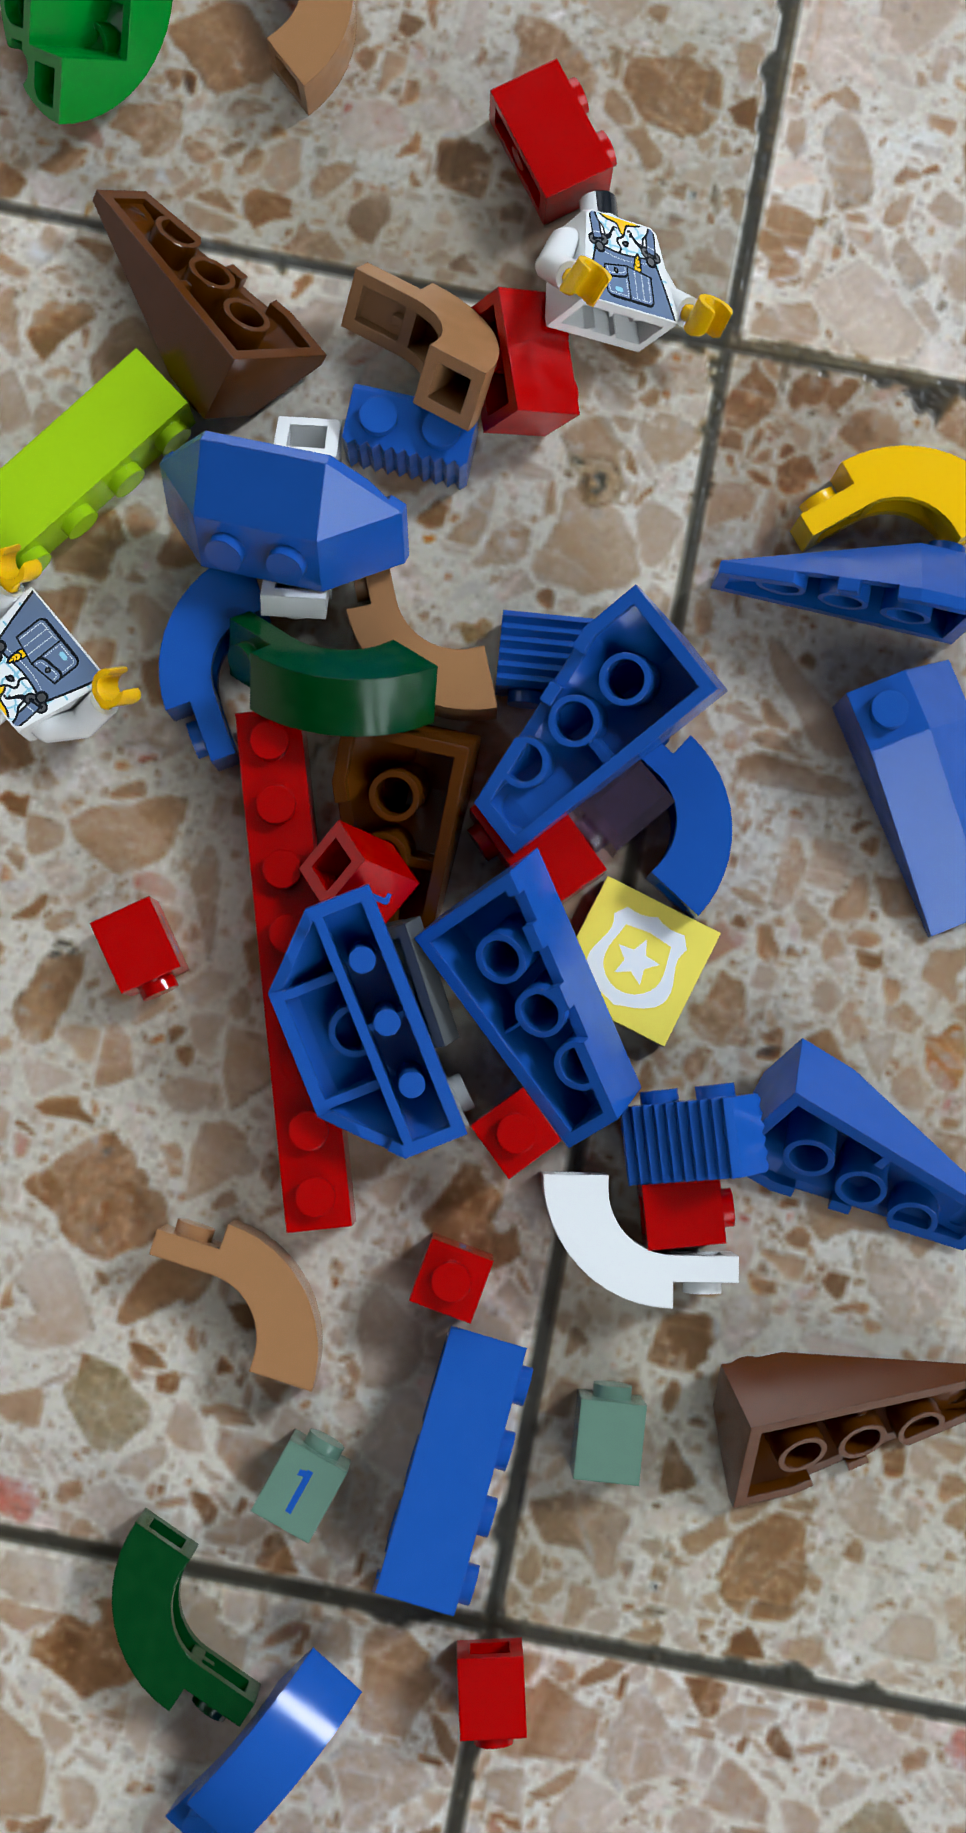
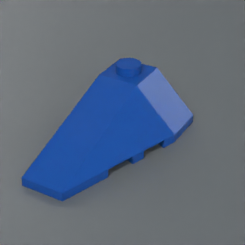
M932 540L928 544L913 543L721 560L711 583V589L948 644H953L966 632V548L959 543L948 540Z
M636 584L583 628L572 646L574 648L558 675L554 681L549 682L539 698L541 702L519 737L514 738L474 802L513 854L518 853L677 733L728 691L687 638Z
M945 660L905 669L847 692L832 707L928 937L966 923V698L950 661Z
M802 1038L763 1073L753 1093H758L761 1098L759 1107L763 1111L761 1120L765 1126L762 1133L766 1137L764 1146L768 1151L766 1160L769 1163V1168L765 1173L747 1176L748 1178L770 1191L789 1197L792 1196L795 1189L827 1198L829 1199L828 1209L847 1215L853 1206L885 1216L889 1227L962 1251L966 1249V1173L858 1072Z

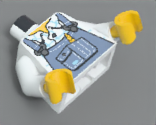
M597 190L582 196L579 201L580 213L566 225L552 232L536 260L535 270L538 276L546 281V327L640 352L676 325L683 327L690 336L701 337L707 333L712 338H720L733 314L732 308L715 296L701 294L696 299L677 289L665 269L657 235L649 227L618 218L616 197L610 191Z
M18 543L1 548L0 725L8 720L17 732L28 741L39 739L45 743L89 738L117 712L118 706L131 705L138 702L141 698V692L139 688L126 689L120 692L118 681L120 676L128 671L127 667L120 666L100 669L32 587L24 592L25 589L22 583L37 579L41 575L43 568L38 559L27 561L18 569L16 555L21 550V545Z

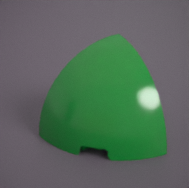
M0 0L7 44L10 48L21 50L28 64L27 79L23 83V87L33 103L46 117L59 125L87 121L116 107L138 87L154 64L168 29L173 0Z

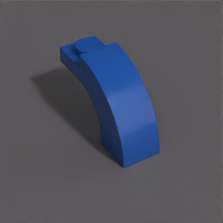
M209 568L190 585L178 601L169 618L160 648L159 682L165 710L174 721L195 715L196 720L186 723V727L198 759L209 756L216 769L222 771L240 764L239 752L219 695L220 670L230 648V618L251 611L269 623H272L270 616H261V590L256 578Z
M690 735L674 753L665 746L669 742V739H667L635 763L633 767L648 779L661 794L670 820V835L666 851L658 865L645 879L684 915L695 919L710 903L725 874L732 844V816L727 791L716 766L703 747Z
M313 1647L277 1682L246 1727L221 1756L177 1797L165 1817L182 1833H254L310 1768L345 1720L362 1691Z

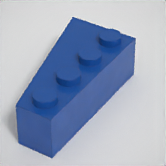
M537 847L445 911L414 939L566 1146L570 1148L618 1120L642 1087Z
M451 1326L448 1330L423 1413L421 1432L417 1436L406 1471L403 1495L399 1499L388 1532L384 1551L386 1555L382 1569L377 1570L371 1592L453 1617L458 1603L466 1606L470 1605L480 1565L469 1562L476 1535L488 1537L498 1498L487 1495L494 1469L506 1470L514 1445L516 1432L505 1429L511 1405L523 1406L532 1378L533 1368L523 1365L527 1348L455 1326Z

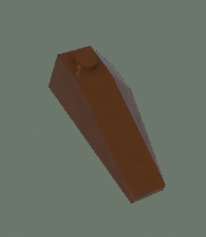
M96 190L93 203L167 371L188 398L192 408L200 413L204 419L251 416L322 365L327 356L326 353L288 309L277 300L271 302L268 307L243 287L248 278L246 274L234 264L225 267L219 262L208 258L199 250L201 237L146 191Z
M426 725L414 730L390 735L367 737L340 736L332 778L335 804L338 803L340 820L392 843L420 883L388 922L420 916L425 929L441 915L470 798L482 736L434 725Z
M779 1352L760 1357L744 1356L731 1363L721 1364L713 1409L728 1497L733 1508L792 1495L812 1487L813 1483L809 1476L810 1474L843 1460L849 1471L869 1463L867 1458L869 1453L875 1451L881 1444L895 1438L901 1444L911 1445L966 1422V1364Z

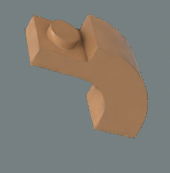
M298 0L289 19L266 38L272 70L308 116L330 97L348 68L356 40L357 17L355 0Z
M368 262L357 267L341 326L400 356L414 366L421 376L413 403L469 431L479 420L499 357L498 341L490 326L469 305L434 283L420 289Z
M390 568L353 581L357 601L370 600L371 602L369 605L346 609L358 649L374 647L394 639L437 665L434 716L458 721L497 719L498 707L485 646L468 649H450L432 644L419 636L407 624L400 612Z
M178 1218L176 1227L166 1224L158 1228L149 1255L216 1276L233 1286L245 1299L253 1315L256 1327V1348L249 1372L312 1392L321 1366L323 1331L314 1293L304 1273L294 1259L268 1235L236 1219L227 1225L222 1242L213 1239L214 1228L188 1219Z

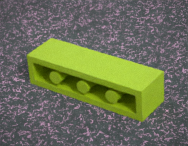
M137 348L0 468V549L18 543L21 545V550L16 555L18 569L25 562L38 559L43 571L51 561L52 556L50 553L68 537L76 539L86 533L98 518L97 511L115 495L121 498L133 491L144 478V469L161 454L165 456L171 451L175 452L190 437V428L196 424L188 402Z

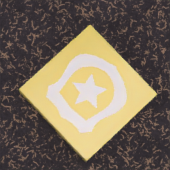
M607 876L576 937L613 1022L664 1047L721 933Z

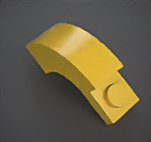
M909 445L887 446L854 455L840 463L830 480L837 494L832 487H827L805 500L799 506L802 514L799 515L790 530L791 535L803 553L861 519L886 514L902 516L920 524L936 540H948L965 545L966 461L937 449Z

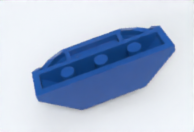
M204 431L183 444L175 452L171 451L165 455L159 463L168 514L202 567L324 592L404 564L409 557L407 504L393 495L386 497L371 481L331 455Z
M369 883L305 908L268 991V996L317 1117L360 1138L382 1146L389 1152L404 1159L467 1135L466 1127L439 1056Z

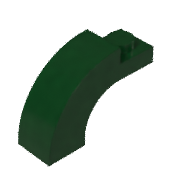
M251 611L230 618V648L228 650L230 675L250 687V710L262 717L306 732L347 737L390 735L434 723L438 666L394 639L364 649H327L303 643Z
M145 1508L130 1530L120 1551L112 1586L113 1623L124 1659L141 1686L167 1711L171 1710L185 1689L194 1695L192 1697L193 1703L206 1716L218 1722H224L227 1718L240 1727L255 1705L261 1683L207 1647L190 1629L181 1606L180 1587L185 1567L199 1544Z

